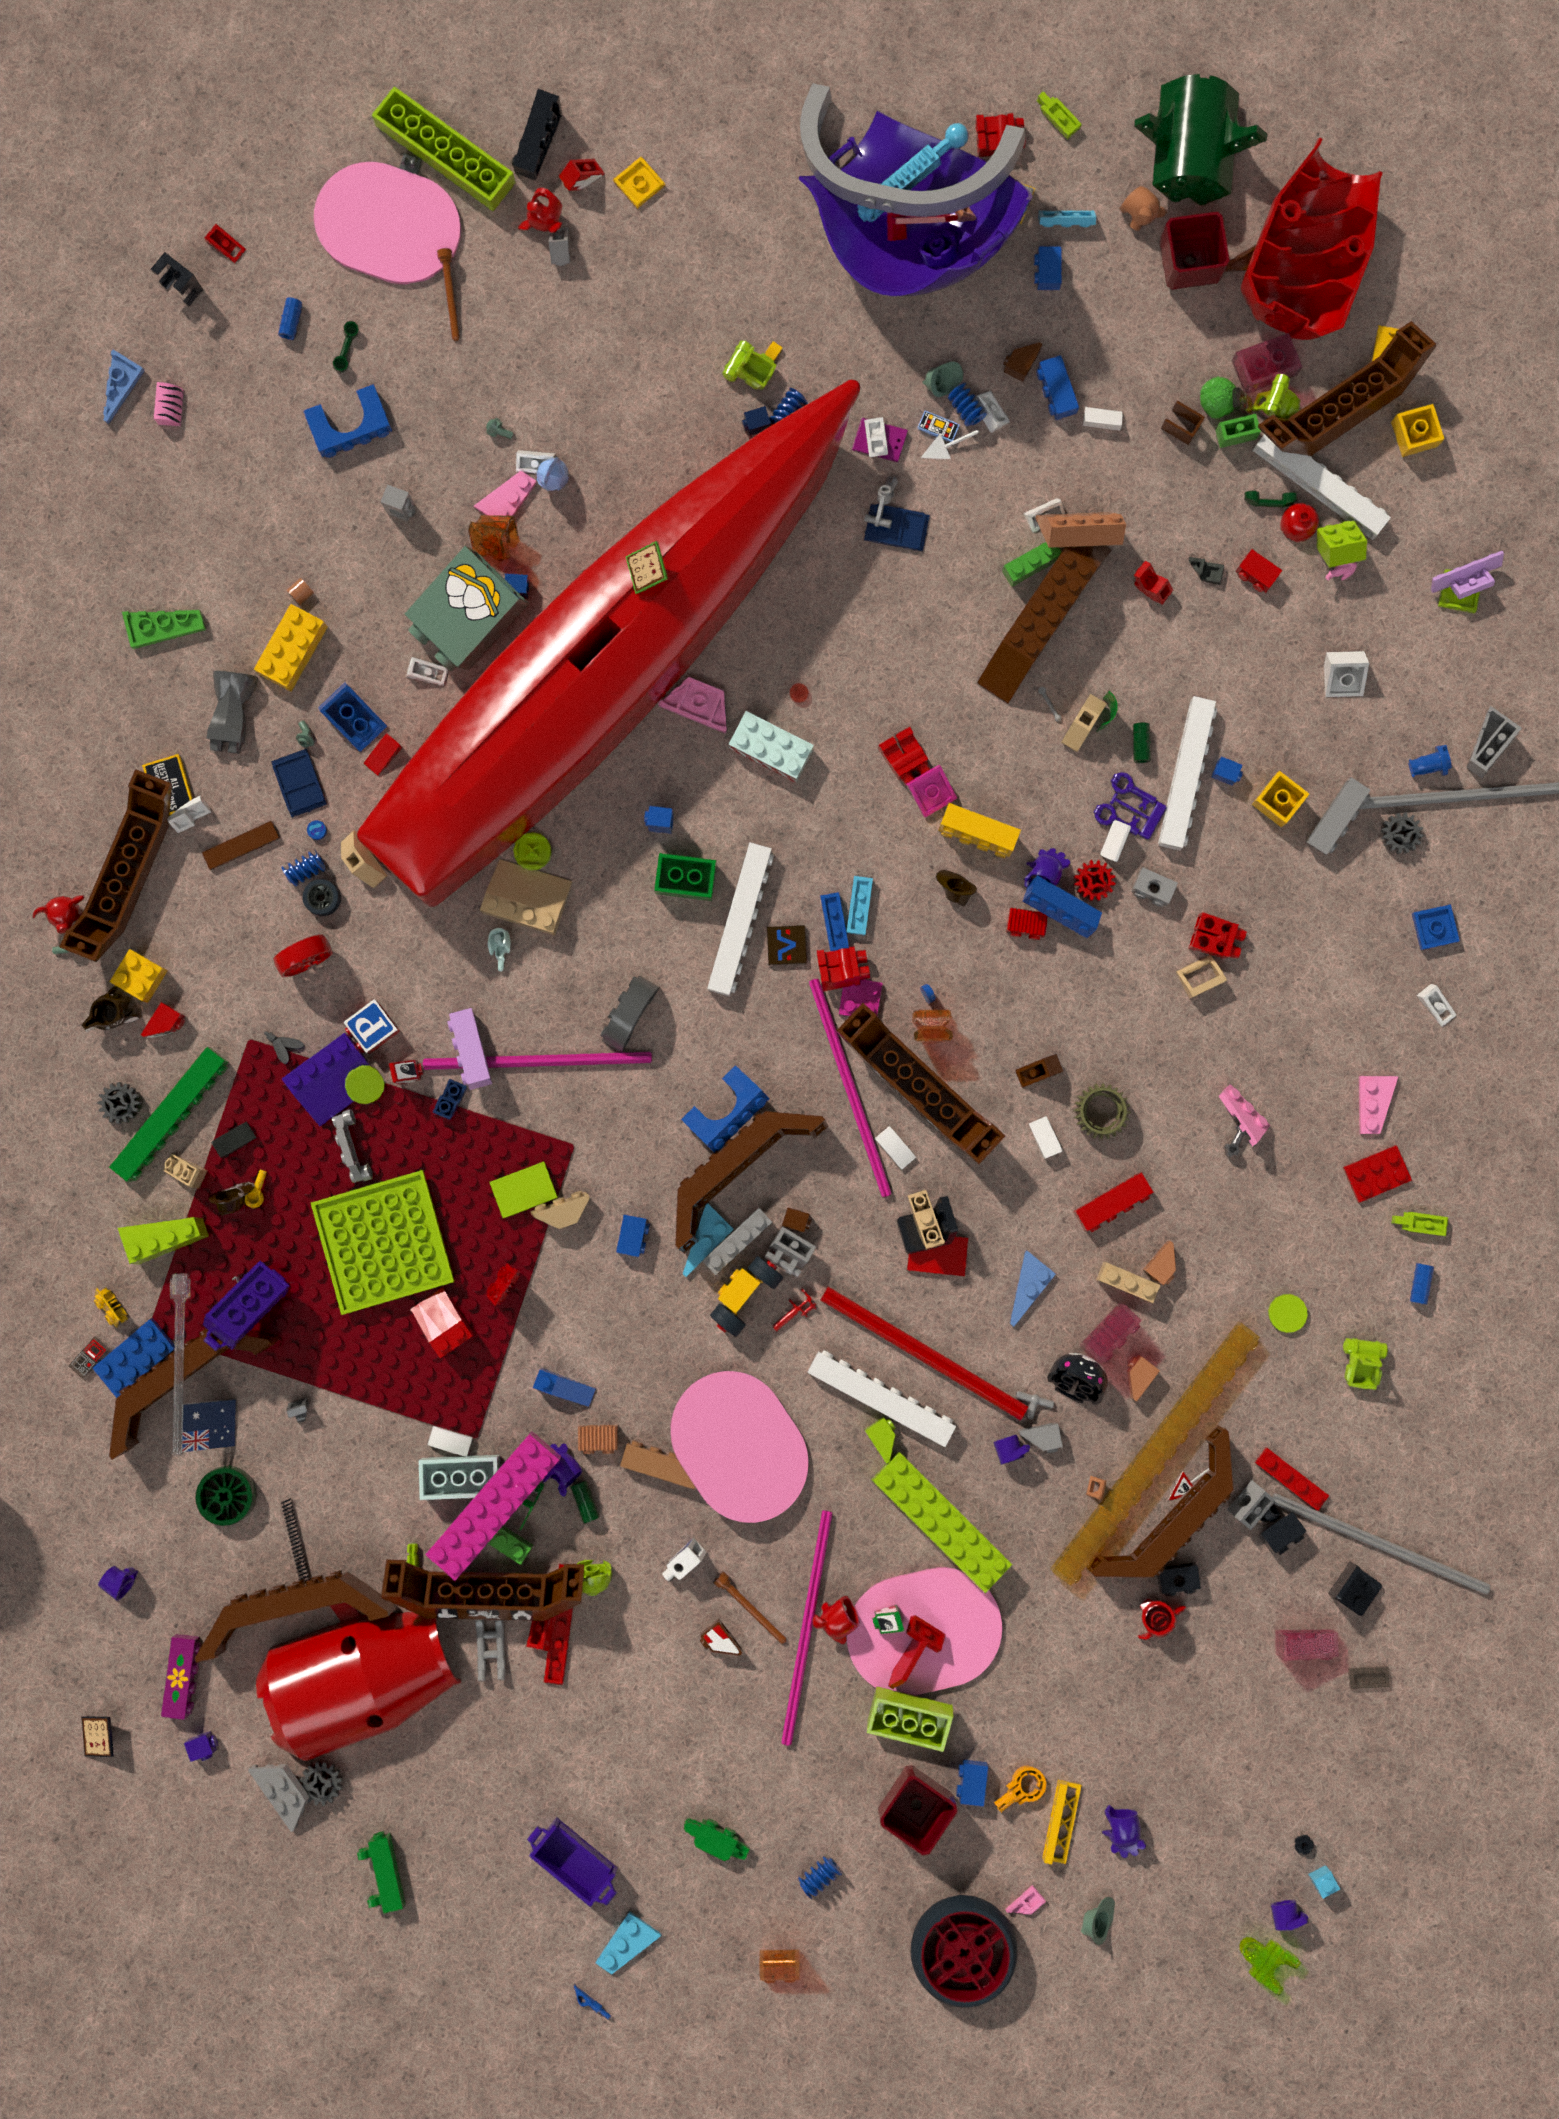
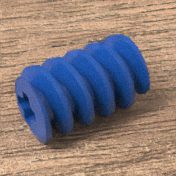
M963 383L952 390L948 400L952 402L954 408H957L956 412L961 414L960 418L965 420L964 424L971 426L982 421L987 416V413L980 414L983 407L976 408L979 401L972 402L975 395L968 396L971 389L967 388L964 390L967 383Z
M789 388L790 391L786 392L785 397L778 404V410H774L773 416L769 417L772 425L802 408L801 404H808L805 397L799 391Z
M316 849V855H313L310 851L308 852V859L302 855V862L295 859V866L289 862L288 870L283 866L281 867L289 883L298 886V879L304 883L305 876L311 879L312 873L319 875L318 868L323 872L326 870L325 864Z
M823 1856L824 1864L817 1861L818 1869L811 1866V1875L805 1871V1880L800 1876L798 1877L801 1888L811 1900L812 1895H818V1890H824V1884L827 1886L831 1884L830 1879L833 1881L837 1879L836 1874L839 1876L843 1874L840 1867L831 1857L828 1859Z

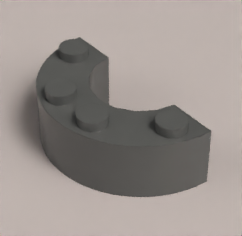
M634 976L627 992L623 991L621 993L617 1009L613 1008L608 1016L611 1020L608 1026H605L601 1032L602 1042L622 1053L632 1037L640 1017L648 1005L651 1004L660 987L642 976Z

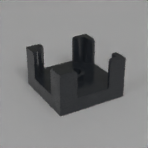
M164 252L152 266L151 271L159 275L166 266L167 272L159 280L160 285L168 289L177 280L173 287L181 295L190 288L191 292L183 300L186 305L190 306L203 291V288L192 272Z

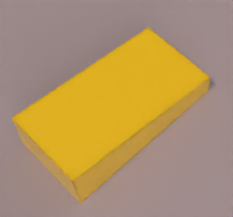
M773 341L764 354L775 360L783 350V347Z

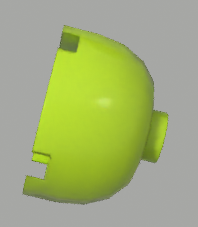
M583 1560L577 1563L584 1564L583 1593L595 1596L607 1589L612 1577L611 1564L603 1560V1564H591L594 1560Z

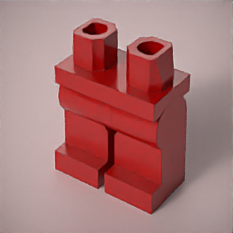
M1013 113L984 117V114L976 115L975 127L978 157L992 156L999 145L1006 125L1024 128V118H1014Z
M911 727L896 734L895 738L891 737L878 745V750L896 775L898 781L901 779L905 785L915 779L912 772L917 770L922 775L930 770L928 757L916 740Z
M1202 912L1198 915L1194 928L1195 932L1192 934L1188 949L1223 959L1228 957L1237 959L1240 957L1241 948L1233 946L1234 940L1243 942L1247 931L1238 928L1239 924Z
M852 946L849 949L842 948L830 952H824V950L816 951L823 991L853 985L859 986L861 985L860 980L870 978L869 966L858 967V964L867 963L866 950L855 951V946Z

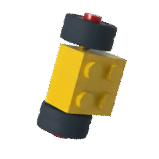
M757 1256L748 1266V1269L758 1279L744 1268L741 1270L737 1268L730 1276V1279H732L729 1285L724 1284L718 1291L720 1295L718 1300L727 1307L719 1303L710 1314L711 1318L718 1323L716 1326L724 1333L728 1331L737 1337L746 1326L745 1322L737 1316V1311L760 1283L764 1282L770 1288L776 1289L784 1278L776 1271L778 1267L769 1260L766 1263Z

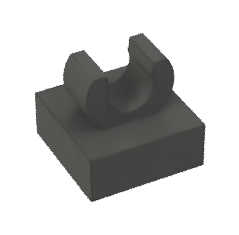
M404 153L399 169L418 175L422 158Z
M307 1397L288 1403L286 1412L289 1418L296 1416L298 1423L306 1421V1412H308L309 1408Z

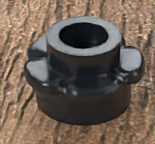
M1301 1835L1296 1837L1294 1848L1298 1853L1307 1855L1313 1849L1314 1843L1308 1835Z

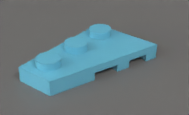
M629 1911L596 1960V1964L612 1975L662 1936V1933Z

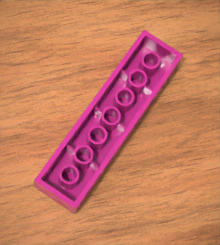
M531 1431L425 1555L452 1579L456 1580L556 1465L561 1455Z

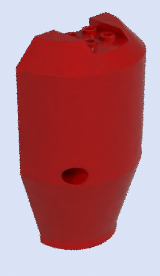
M1320 137L1317 139L1312 151L1274 198L1241 283L1242 296L1256 320H1261L1274 329L1288 333L1289 338L1298 340L1316 339L1344 328L1374 248L1380 180L1383 172L1379 171L1371 175H1354L1332 167L1319 153L1318 147L1323 140Z
M413 1612L391 1613L388 1617L369 1621L367 1615L357 1616L271 1647L257 1675L256 1692L257 1699L263 1698V1705L267 1712L270 1726L274 1731L271 1735L273 1742L279 1748L297 1758L308 1761L397 1728L451 1687L462 1682L461 1679L455 1677L448 1665L441 1646L436 1618H425ZM351 1636L355 1639L356 1643L351 1640Z

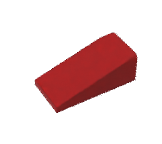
M217 224L204 237L209 245L233 263H236L246 251L245 247ZM237 246L241 250L233 257L230 254Z
M386 733L363 764L378 776L403 747Z
M553 1617L546 1621H532L526 1647L549 1652Z

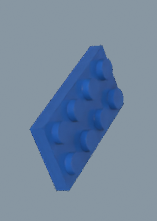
M151 1318L96 1364L93 1370L117 1398L122 1395L120 1393L122 1389L134 1384L137 1378L145 1373L147 1374L152 1370V1367L165 1359L177 1347L157 1322Z

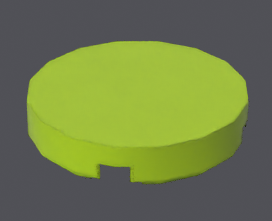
M535 832L522 835L515 842L513 848L514 858L518 865L531 871L545 867L552 855L549 841L542 834Z
M362 1065L349 1072L345 1079V1088L348 1096L353 1101L368 1104L381 1096L384 1090V1081L376 1068Z
M1283 1294L1276 1297L1270 1303L1268 1309L1271 1324L1277 1330L1285 1333L1301 1329L1306 1323L1308 1316L1305 1303L1299 1297L1292 1294Z

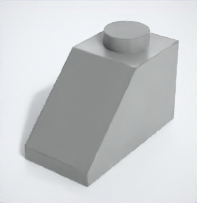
M569 227L560 228L555 233L549 234L551 264L564 266L570 263Z
M1056 1422L1018 1429V1433L1043 1451L1046 1450L1047 1453L1057 1452L1058 1448L1063 1447L1059 1426Z

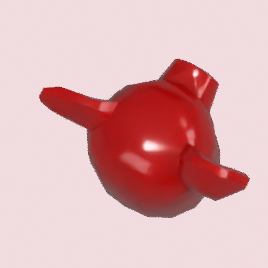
M538 188L534 192L531 202L527 204V220L518 226V230L527 231L533 227L542 232L549 231L550 233H555L558 231L563 223L559 222L563 207L561 201L548 189ZM543 196L549 199L548 206L543 205L537 197Z
M84 895L75 896L74 898L66 896L55 897L47 902L45 906L38 907L33 912L32 917L35 918L39 913H45L48 922L56 928L57 932L65 934L66 930H69L83 913L77 903L84 900Z
M844 1595L833 1605L825 1602L821 1607L823 1611L821 1617L814 1615L812 1620L814 1628L823 1629L828 1636L840 1644H845L847 1641L846 1636L860 1625L859 1617L851 1599Z
M1149 1598L1140 1605V1608L1142 1610V1623L1147 1633L1138 1635V1638L1148 1640L1153 1636L1158 1638L1167 1636L1176 1626V1616L1184 1612L1186 1606H1180L1173 1610L1164 1602H1153Z

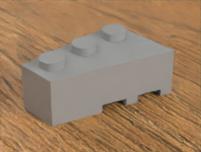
M1490 706L1482 723L1467 768L1483 778L1517 737L1522 728Z

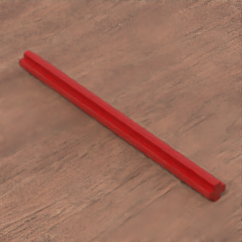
M829 1286L821 1297L820 1301L1021 1421L1028 1410L1027 1405Z

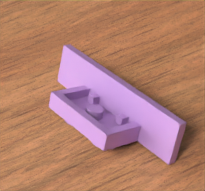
M1500 551L1490 554L1480 560L1432 578L1431 592L1435 593L1451 587L1456 596L1462 599L1494 586L1495 580L1488 571L1502 566L1504 552Z

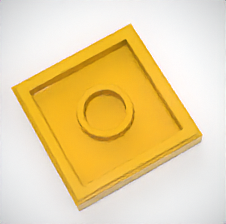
M642 157L638 158L613 179V182L637 209L665 186L664 181Z

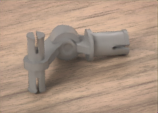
M892 476L887 477L885 485L881 486L878 490L877 500L879 508L877 516L866 514L864 522L875 524V527L883 526L890 529L892 520L883 519L882 513L884 504L890 503L894 496V489L898 484V480L893 477L892 482H890Z

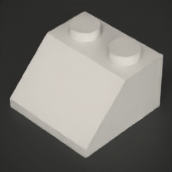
M1364 651L1326 652L1324 664L1325 697L1364 695L1369 661Z

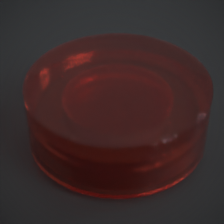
M801 683L794 684L790 689V698L796 703L804 702L808 698V688Z

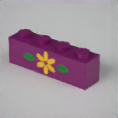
M175 1634L171 1637L161 1717L184 1720L193 1712L194 1702H191V1697L195 1693L197 1683L194 1682V1675L199 1670V1662L196 1663L195 1657L202 1646V1643L199 1642V1636Z

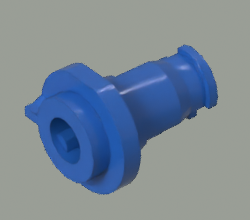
M1447 745L1435 746V753L1421 756L1414 760L1409 759L1408 763L1412 778L1416 775L1440 771L1441 775L1445 776L1448 775V770L1452 768Z

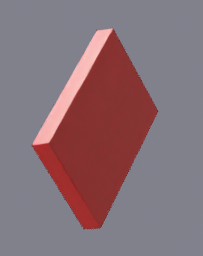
M955 1237L951 1244L908 1254L907 1270L965 1276L969 1238Z

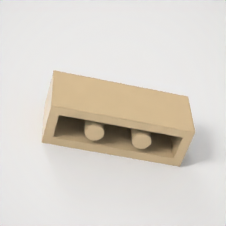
M1103 1262L1096 1279L1150 1303L1154 1302L1160 1285L1107 1262Z

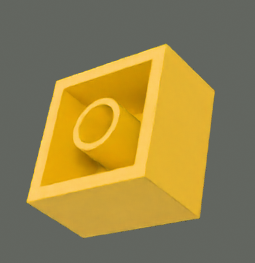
M1434 404L1399 413L1391 421L1402 457L1436 448L1445 439Z
M1279 770L1251 805L1282 828L1309 796V793Z
M129 949L109 982L139 1000L149 1003L168 970L136 951Z

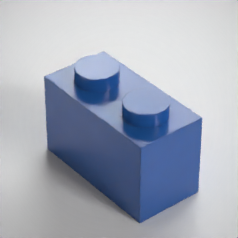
M1039 247L1037 254H1034L1033 260L1034 266H1037V272H1034V284H1037V290H1060L1062 284L1061 247Z
M649 806V811H645L644 816L645 826L648 827V830L650 832L672 834L673 810L671 808Z
M624 1214L616 1253L640 1257L641 1253H645L646 1242H643L644 1234L648 1235L650 1223H647L648 1219Z
M963 1759V1765H959L958 1777H961V1785L956 1787V1797H959L960 1804L984 1807L988 1774L987 1762Z

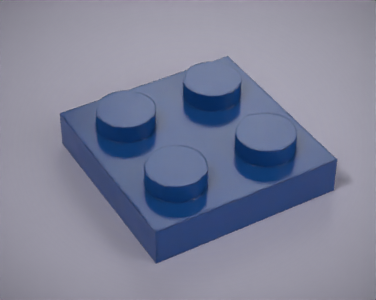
M1451 904L1412 913L1420 950L1460 941Z

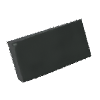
M244 1122L211 1143L220 1158L225 1159L257 1137L249 1124Z

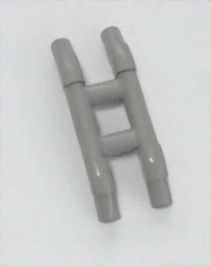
M476 1619L478 1681H486V1659L497 1658V1680H505L504 1620H495L496 1630L484 1631V1620ZM496 1638L497 1650L485 1651V1639Z

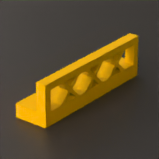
M1058 1779L1042 1856L1046 1864L1052 1865L1053 1861L1066 1864L1081 1784ZM1067 1788H1076L1075 1796L1067 1800ZM1068 1805L1072 1810L1071 1816L1063 1820V1808ZM1064 1824L1068 1832L1065 1837L1059 1839V1828ZM1059 1844L1064 1850L1062 1858L1054 1857L1055 1847Z

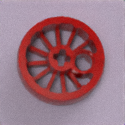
M319 934L288 946L280 951L273 958L278 973L283 978L303 973L314 964L318 965L324 962L333 954L327 938Z

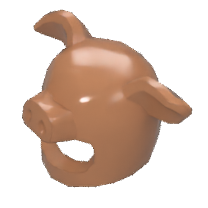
M1140 186L1132 191L1119 207L1123 214L1128 212L1132 216L1130 228L1139 231L1142 226L1150 224L1155 218L1164 217L1167 214V210L1160 206V201L1155 194L1144 186Z

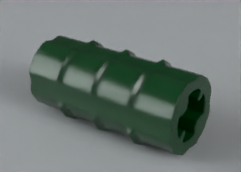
M1139 722L1133 725L1134 763H1149L1151 761L1150 723Z
M585 1480L570 1486L583 1523L598 1519L600 1516L587 1481Z

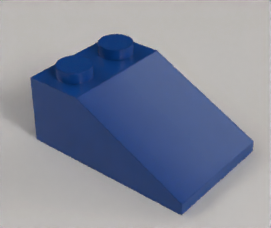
M346 682L318 707L319 711L359 752L387 727Z

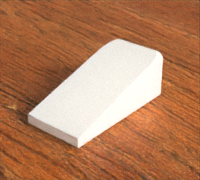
M412 657L406 677L444 686L448 669ZM438 670L444 671L441 681L435 680Z
M1430 984L1416 995L1441 1027L1456 1016V1013L1437 985ZM1448 1010L1451 1015L1442 1020L1439 1015Z
M1047 1117L1029 1123L1044 1159L1062 1152V1148Z

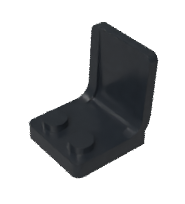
M948 1196L939 1197L933 1208L945 1244L930 1249L951 1244L958 1232ZM913 1215L899 1217L897 1225L905 1252L912 1254L925 1251L926 1248L920 1239Z
M1349 1562L1328 1594L1357 1615L1362 1616L1381 1590L1382 1584L1364 1572L1358 1565Z

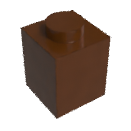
M787 1207L782 1226L804 1232L805 1229L809 1230L812 1219L809 1218L810 1214Z

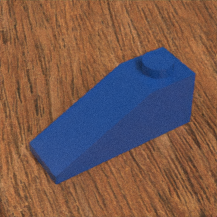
M543 1368L539 1369L533 1385L534 1389L588 1407L596 1388Z

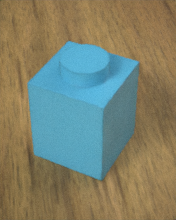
M1326 1865L1308 1874L1317 1892L1323 1899L1340 1890L1333 1874Z

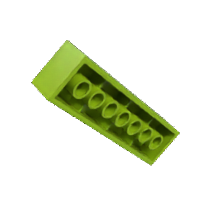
M395 86L372 114L377 128L414 155L422 158L424 162L493 212L516 183L511 170Z
M897 1452L890 1459V1462L885 1464L871 1479L982 1592L986 1593L1012 1566L900 1452Z

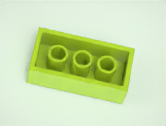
M876 1686L867 1720V1733L944 1752L953 1719V1705Z

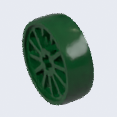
M221 1466L208 1472L198 1484L195 1495L197 1508L200 1514L212 1524L219 1526L236 1524L245 1519L253 1510L257 1496L256 1486L250 1475L238 1467ZM227 1473H230V1474L233 1475V1477H232L231 1482H230L229 1485H228ZM217 1474H222L223 1485L216 1477ZM238 1477L241 1479V1483L234 1488L233 1485ZM212 1479L219 1489L209 1486L208 1482ZM245 1485L247 1491L236 1492L238 1488ZM205 1489L215 1492L216 1494L213 1496H205ZM228 1492V1499L224 1500L225 1495L223 1493ZM246 1494L248 1496L247 1501L237 1497L238 1495ZM213 1499L208 1505L206 1504L205 1500ZM235 1501L245 1505L243 1512L235 1503ZM213 1503L220 1504L221 1511L219 1513L213 1511ZM231 1506L238 1514L234 1518H232ZM226 1512L227 1518H221L220 1516Z

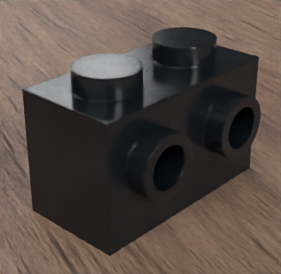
M1291 1512L1262 1532L1259 1537L1272 1555L1276 1553L1282 1555L1289 1550L1287 1545L1292 1542L1296 1545L1305 1538L1303 1534L1307 1530L1295 1514Z

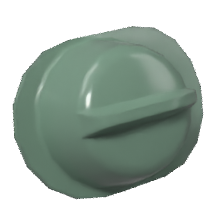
M954 361L933 367L927 372L926 378L922 383L926 385L927 389L934 396L942 397L951 393L963 380L962 367Z
M1105 1897L1100 1902L1098 1908L1088 1910L1084 1915L1081 1933L1091 1937L1097 1945L1104 1943L1113 1921L1115 1908L1113 1898Z

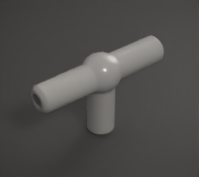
M1020 1391L1016 1393V1399L1030 1402L1026 1415L1029 1419L1034 1418L1037 1405L1048 1408L1054 1407V1401L1041 1398L1036 1394L1030 1395Z

